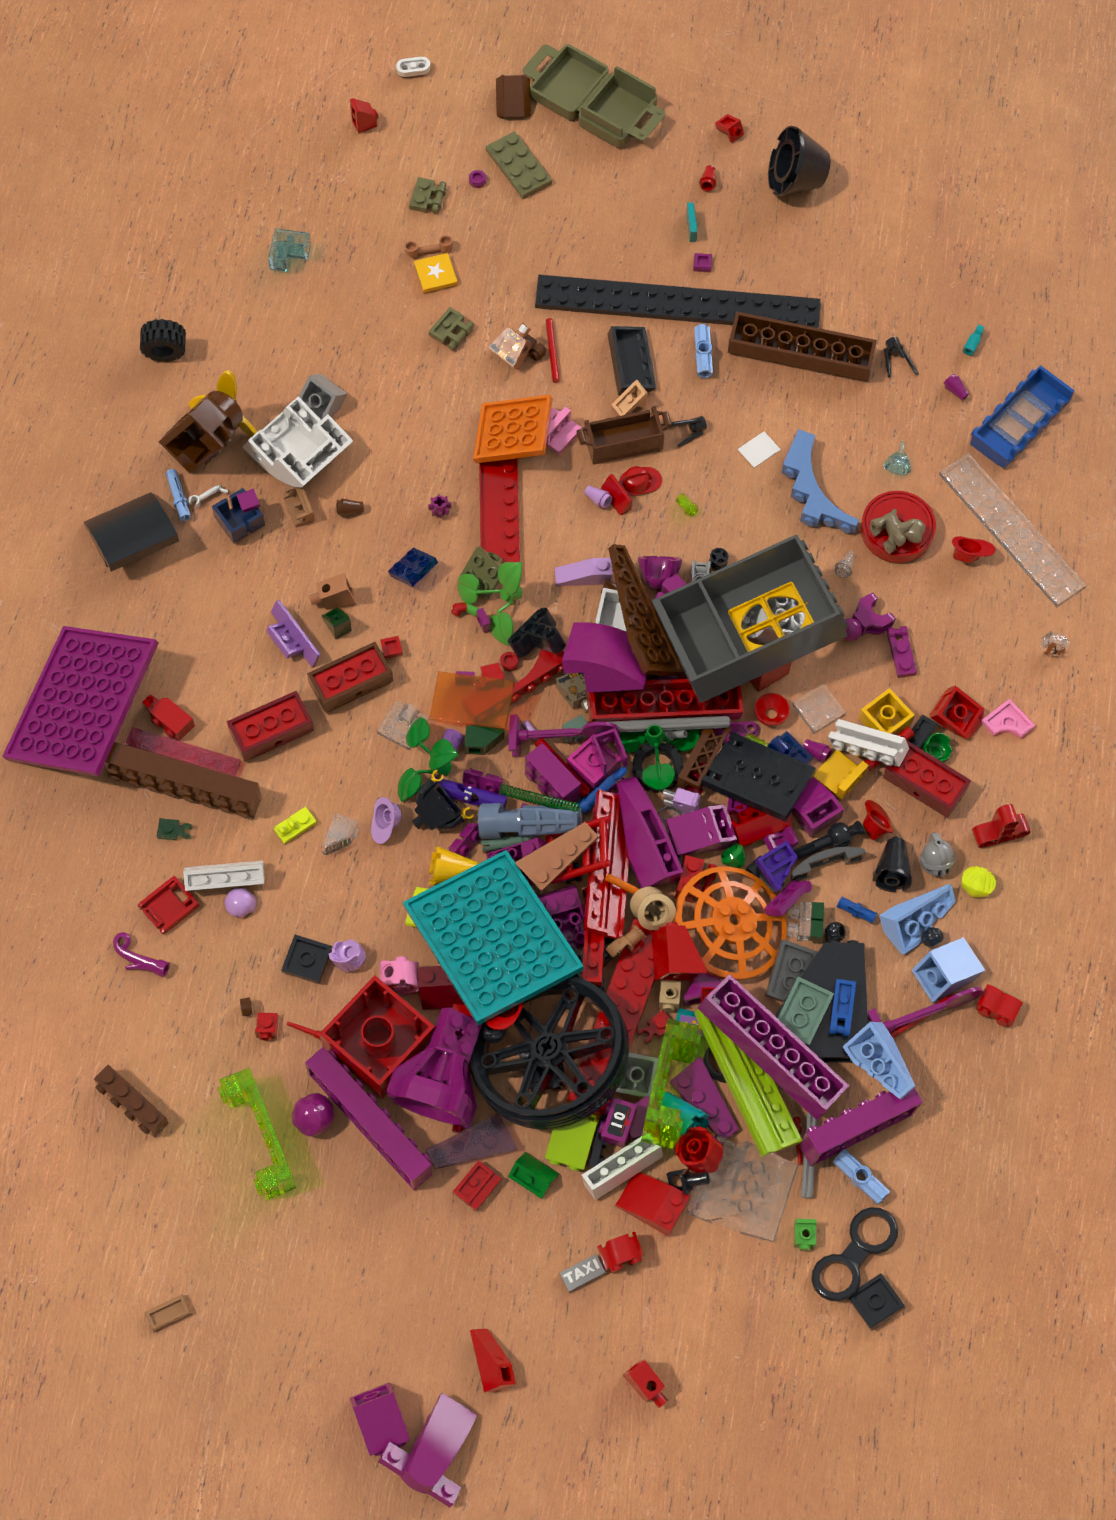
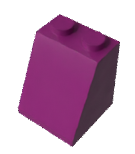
M390 1383L350 1397L370 1456L382 1455L389 1442L400 1448L406 1445L407 1441H410Z

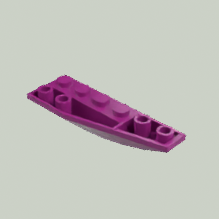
M635 776L618 781L617 786L627 854L640 887H658L677 881L682 875L683 870L652 802Z

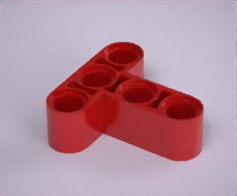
M1013 804L999 807L992 821L972 828L978 848H985L1019 839L1031 833L1025 815L1023 813L1016 814Z

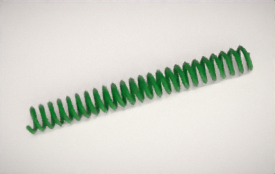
M502 784L500 786L501 795L514 799H520L548 808L573 811L574 805H576L574 809L576 811L578 805L577 813L580 810L579 803H570V801L551 798L548 795L529 792V790L526 791L525 789L511 787L510 785Z

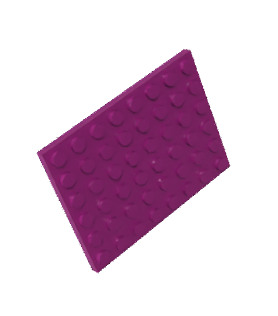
M63 626L2 757L8 761L99 776L159 643L156 639Z

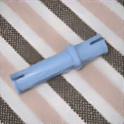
M175 469L168 470L166 476L174 498V507L177 508L180 521H188L191 519V514L188 509V500L184 496L177 474L178 472Z

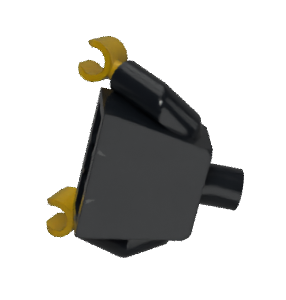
M438 770L432 773L431 779H428L418 791L415 801L417 807L414 809L418 816L413 820V824L418 829L427 825L430 830H452L463 823L464 819H471L474 814H471L467 817L465 812L470 807H465L461 811L439 785L438 782L443 779V775L440 779H435L434 774Z

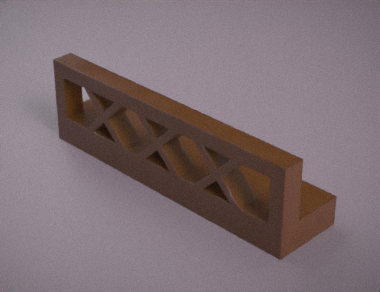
M731 726L721 728L725 732L719 736L714 734L716 728H705L678 776L676 786L683 789L688 784L699 789L703 776L707 774L710 765L716 758L731 730ZM714 741L716 748L707 751V744ZM701 757H706L708 762L706 765H698ZM696 771L699 775L697 782L689 778V775Z

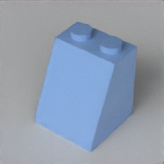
M963 937L931 950L911 971L931 1002L934 1003L976 980L985 969Z

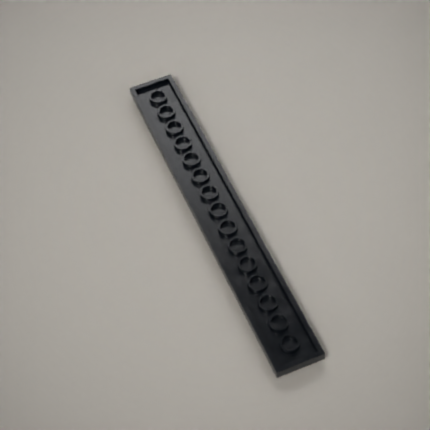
M538 275L535 308L733 325L737 311L819 328L820 299Z

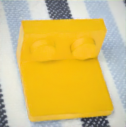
M836 750L815 772L813 777L840 800H843L866 775L869 765L864 761L857 765L840 751Z

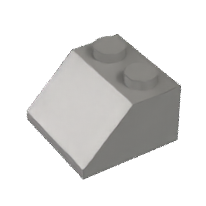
M322 374L309 375L299 397L322 420L327 414L332 417L341 408L347 393Z

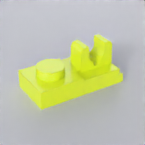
M304 807L276 825L274 831L285 845L315 826L317 822L309 810Z

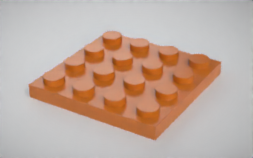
M551 394L482 403L473 456L475 463L545 455L553 401Z

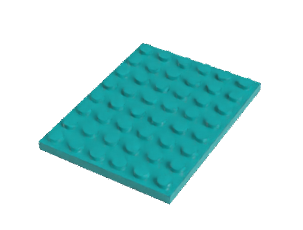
M507 850L402 902L406 912L477 1025L584 970L583 964Z

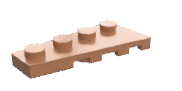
M584 822L515 863L543 892L599 836Z

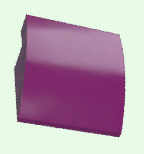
M573 623L562 658L564 674L584 673L587 692L644 689L647 674H643L635 655L632 653L626 631L597 623Z

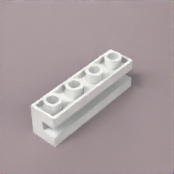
M838 719L835 724L837 732L831 731L828 736L835 750L847 751L854 756H864L871 761H881L888 766L895 765L899 767L909 750L904 737Z
M263 860L184 867L183 871L185 891L264 884L265 881Z

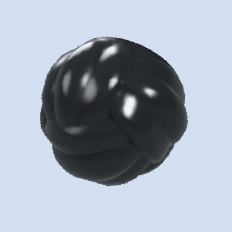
M832 922L825 929V936L829 941L837 940L840 942L845 938V927L839 922Z
M928 927L922 934V942L927 947L942 942L944 938L942 931L935 927Z
M486 1025L483 1030L484 1039L490 1043H498L505 1036V1029L495 1030Z

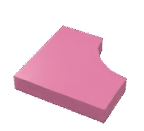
M1010 699L981 721V724L993 736L999 733H1010L1021 739L1035 728V724Z

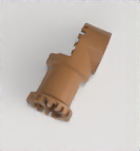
M633 925L629 933L617 938L605 950L613 958L624 947L630 951L634 950V946L641 939H646L644 932H641L642 930L639 931L640 928Z

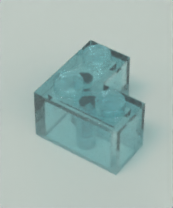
M275 228L268 256L270 270L287 272L291 257L308 260L311 248L310 233Z

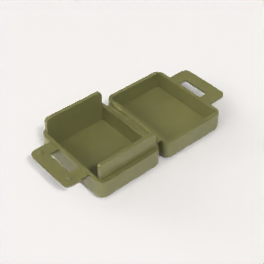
M569 44L564 45L560 51L549 45H543L522 70L526 76L534 80L530 86V97L568 120L575 119L579 114L580 127L617 148L624 147L632 136L640 141L646 140L666 114L664 110L657 107L655 87L618 66L609 75L607 65ZM547 55L553 58L541 73L535 70ZM650 114H652V117L648 120V122H647V123L643 126V128L640 130L639 127H640V126L642 125V123L647 119V117H648Z

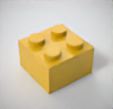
M889 688L863 707L858 719L865 727L897 735L912 724L915 715Z

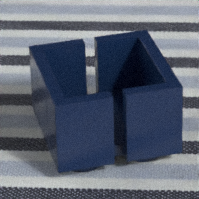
M244 488L229 496L231 509L226 498L212 506L215 519L233 544L248 536V531L253 533L265 526L263 514L258 508L243 513L236 495L245 492Z

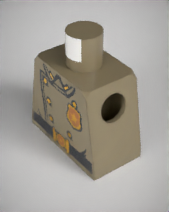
M568 673L556 678V688L571 708L575 709L582 706L585 713H588L584 673Z

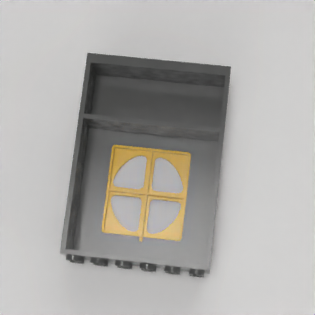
M797 534L652 600L658 617L699 703L847 637L846 628H848V625L844 619V612L841 606L835 604L837 603L833 592L830 593V587L826 579L823 580L819 566H815L812 553H808V547L804 539L800 540ZM786 597L796 600L799 605L774 615L767 601L771 598ZM755 605H761L767 620L743 630L741 625L745 615ZM803 612L805 619L800 629L784 635L779 623ZM767 627H772L778 639L765 645L754 644L747 639L748 636Z

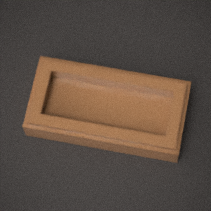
M183 1294L144 1312L153 1332L192 1314Z

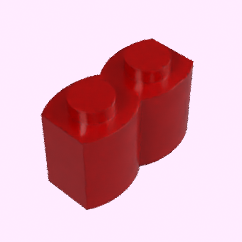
M987 984L975 1009L983 1017L994 1018L1000 1026L1011 1027L1023 1002Z

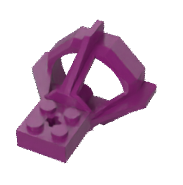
M442 1008L429 1046L394 1069L387 1088L388 1097L394 1104L420 1116L469 1129L477 1109V1104L468 1073V1064L482 1024L477 1025L473 1018L452 1008Z

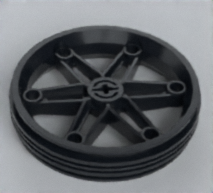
M572 976L523 1002L524 1005L540 997L562 995L545 1027L522 1007L520 1016L513 1025L526 1042L488 1053L490 1042L486 1041L483 1036V1030L487 1024L485 1022L482 1023L470 1058V1068L474 1083L484 1100L496 1113L517 1125L531 1129L548 1130L567 1127L583 1121L601 1109L610 1100L624 1078L629 1059V1036L624 1019L616 1004L603 990L591 982L576 976ZM583 999L596 1006L606 1016L610 1027L572 1032ZM569 1009L561 1034L553 1033L564 1011ZM525 1019L541 1035L533 1040L520 1021ZM596 1039L594 1043L568 1050L567 1043ZM612 1048L603 1074L592 1086L573 1060ZM530 1052V1059L503 1063V1059ZM564 1061L579 1081L576 1084L558 1068ZM537 1068L545 1069L533 1093H529ZM526 1070L518 1096L515 1099V1104L505 1099L495 1090L489 1075ZM553 1075L578 1097L561 1106L535 1109Z

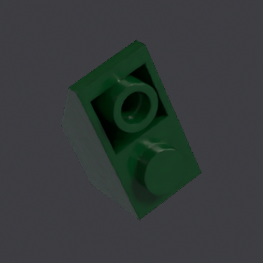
M479 724L466 725L465 754L485 755L504 739L505 728L498 725H491L490 727Z

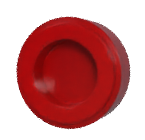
M505 652L501 655L500 666L503 670L510 672L517 669L519 658L515 653Z

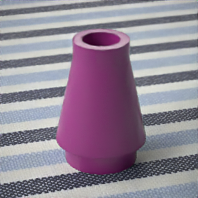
M955 374L949 376L943 383L945 388L956 395L961 401L970 394L960 377Z
M806 739L802 746L803 750L807 751L819 762H825L832 753L829 745Z

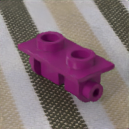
M472 768L464 771L463 785L499 794L500 786L503 783V779L499 775L487 773L485 777L483 772L473 770Z
M478 823L467 824L459 834L463 840L456 838L451 846L448 847L449 851L467 857L477 842L481 840Z

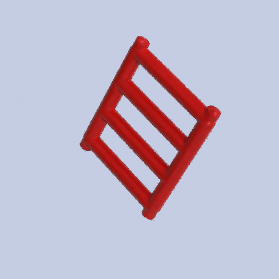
M608 816L586 822L591 829L599 826L600 862L591 864L590 847H588L582 853L583 867L573 870L572 863L551 884L611 866V861L608 859L607 823L610 822ZM565 833L545 835V841L549 843Z

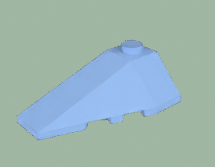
M945 885L893 906L879 915L884 934L901 954L904 955L918 946L922 941L923 932L928 927H932L938 918H942L956 902L952 885Z
M869 1022L843 1046L855 1065L864 1069L869 1076L877 1079L882 1083V1086L899 1099L904 1098L916 1087L893 1037L882 1022Z

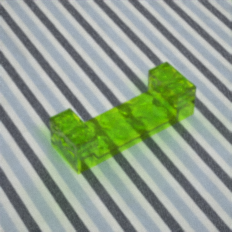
M672 1019L667 1020L641 1142L672 1149L674 1141L679 1142L683 1119L680 1118L681 1110L661 1106L671 1060L691 1064L693 1056L697 1057L702 1034H698L699 1025Z
M250 1067L219 1079L221 1086L217 1088L223 1104L228 1103L231 1109L249 1101L253 1113L258 1112L255 1114L260 1131L265 1130L262 1135L268 1150L272 1148V1151H269L273 1165L255 1172L257 1178L253 1181L259 1196L264 1195L265 1200H269L295 1189L294 1179Z

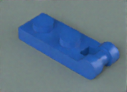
M836 979L829 1034L835 1035V1033H840L846 1037L850 1035L856 988L855 981ZM837 1020L845 1021L844 1026L837 1025Z

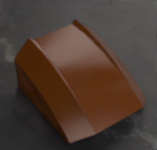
M524 74L501 75L496 78L497 116H531L530 78Z

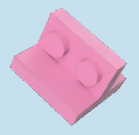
M564 407L561 411L555 408L551 410L546 447L557 455H560L578 436L576 431L582 429V427L571 420V410L567 407Z

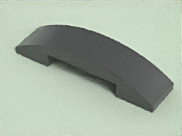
M837 847L821 851L800 863L792 872L790 881L808 878L812 868L842 858L845 865L863 860L866 851L858 847Z

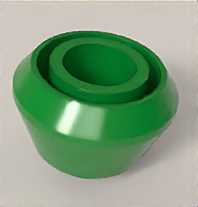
M740 844L729 846L721 855V862L728 867L741 868L745 864L746 854L743 846Z

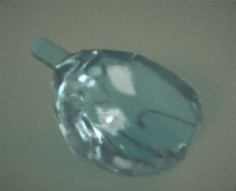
M900 441L899 452L890 455L884 463L885 470L897 475H906L911 472L909 458L906 453H903L904 441Z

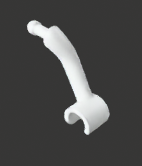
M217 485L199 496H190L189 504L192 505L196 501L195 506L198 509L201 506L200 501L219 491L227 494L228 490L222 488L221 485Z

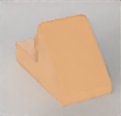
M635 380L611 405L620 416L627 415L637 406L644 408L648 393L640 382Z

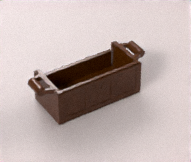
M653 406L651 412L646 410L590 423L589 420H585L584 427L576 432L580 445L588 446L592 464L663 450V430L671 427L672 423L668 411H657L656 406ZM659 415H662L665 426H661Z

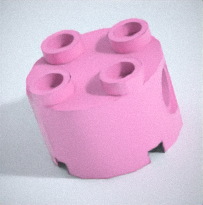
M403 956L396 957L395 961L379 962L380 980L394 992H399V996L410 995L419 991V962L407 961V957Z

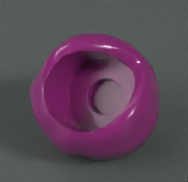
M319 1093L309 1094L300 1098L292 1112L293 1125L302 1134L310 1137L326 1132L334 1118L332 1103L326 1096Z

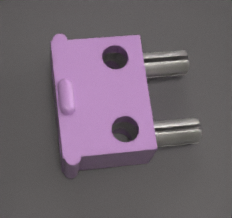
M678 788L676 793L666 789L663 790L662 795L666 796L663 803L673 806L674 813L683 815L699 810L701 807L699 793H693Z

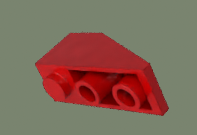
M470 1330L484 1393L499 1392L516 1385L512 1364L489 1330Z

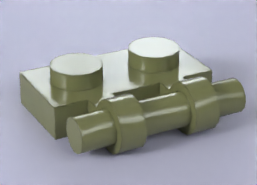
M418 177L409 209L426 213L428 207L432 208L431 212L437 214L443 203L442 197L446 193V182L441 181L439 186L435 187V180ZM436 195L435 199L432 200L431 196Z
M449 307L429 330V336L442 344L448 339L451 341L448 344V348L454 350L455 347H459L462 343V339L471 333L474 323L470 320L466 324L463 323L464 315ZM458 328L460 332L457 335L453 334V332Z

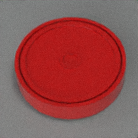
M889 491L876 496L866 506L861 521V536L866 547L877 557L893 563L910 562L921 557L931 546L936 531V520L930 506L917 495L905 491ZM893 509H897L896 515L901 523L913 518L923 521L925 532L922 535V541L920 543H912L906 539L902 546L899 547L896 544V549L891 554H888L883 547V543L889 538L887 530L883 529L880 535L874 536L869 528L872 519L883 517Z

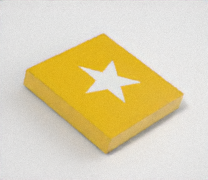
M448 253L414 261L423 293L458 285Z

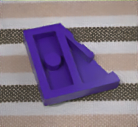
M785 841L756 859L755 863L773 890L777 892L781 889L782 883L788 876L790 868L798 856L788 841Z

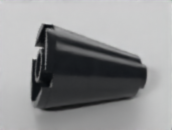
M895 836L887 840L873 874V882L875 881L876 886L884 891L896 892V889L906 891L912 884L907 844L901 837Z

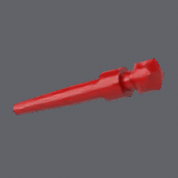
M291 1022L286 1024L321 1040L319 1035L321 1031H315Z
M798 1116L793 1117V1122L801 1137V1119ZM797 1144L798 1165H802V1150L799 1144Z

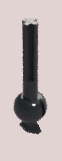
M857 820L850 826L841 822L834 823L828 829L826 836L794 849L798 856L796 860L830 846L834 848L850 846L853 836L865 834L861 822Z

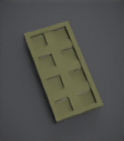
M515 131L486 146L487 153L522 199L552 184V179Z

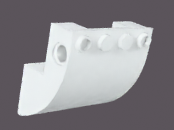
M298 396L265 428L259 430L251 437L243 448L262 468L276 479L290 486L303 487L346 449L353 440L328 414L321 420Z

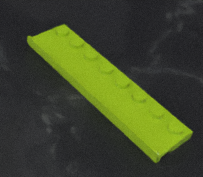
M697 1009L694 1012L695 1017L760 1155L764 1157L765 1155L800 1144L802 1139L774 1080Z

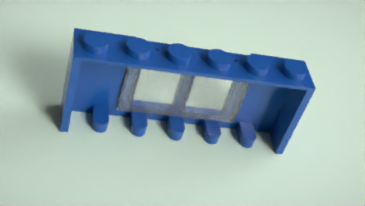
M1040 365L1036 370L1033 369L1028 374L1025 381L1022 380L1017 385L1014 393L1010 392L1007 395L1003 404L999 403L991 416L987 415L980 427L977 426L972 431L970 445L995 464L1005 469L1070 402L1075 390Z

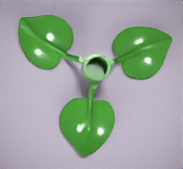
M505 562L500 565L498 579L503 584V589L478 590L479 580L469 573L462 574L458 578V591L464 602L473 604L477 601L478 594L500 593L502 600L508 602L497 611V615H492L490 618L492 635L496 640L505 645H509L508 639L513 635V621L507 613H502V611L509 605L514 604V600L521 599L523 595L522 588L519 586L522 575V562Z

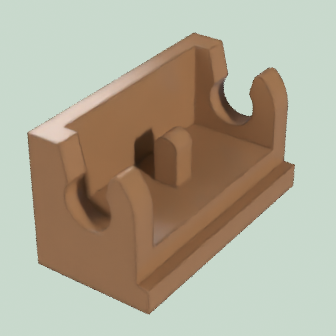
M294 486L285 488L283 497L295 527L315 521L314 513L304 488Z

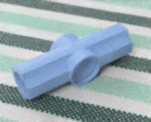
M699 324L694 327L697 376L708 378L713 375L710 326Z
M846 1149L841 1151L832 1163L851 1180L852 1184L856 1188H860L877 1205L890 1193L871 1174L870 1169L859 1163ZM856 1174H864L866 1176V1180H858Z

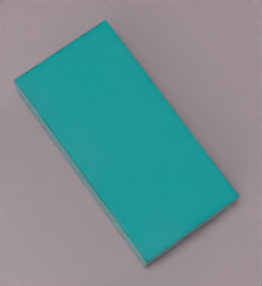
M693 202L687 203L686 209L689 241L696 242L698 231L695 207Z

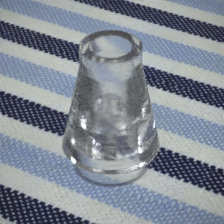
M847 551L835 565V573L839 577L847 578L852 574L857 554L853 551Z

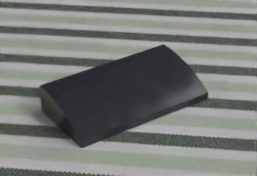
M611 326L607 335L618 395H621L635 380H638L647 392L655 390L656 384L645 327Z

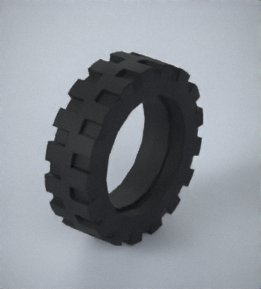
M649 743L647 745L644 744L640 747V750L636 751L633 758V777L637 778L641 786L644 787V790H651L653 793L662 791L663 793V790H655L647 786L643 781L642 763L646 757L655 754L653 746ZM661 743L658 746L659 754L665 755L672 761L675 773L672 784L666 790L673 789L684 766L682 755L670 743Z

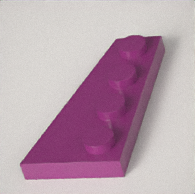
M698 1057L670 1081V1085L686 1102L710 1116V1118H707L709 1121L708 1128L722 1143L738 1131V1127L701 1057Z

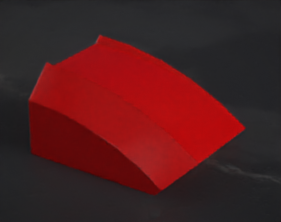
M955 685L948 688L941 695L930 713V718L952 733L969 739L973 737L983 720L984 708Z

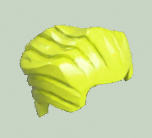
M972 866L963 872L962 888L971 897H987L995 889V877L987 869Z

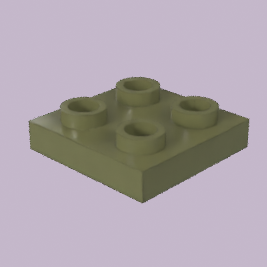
M481 546L476 547L460 575L466 573L474 575L479 580L478 590H495L499 584L498 569L502 559L493 552L485 551ZM493 593L481 595L484 598L489 599Z

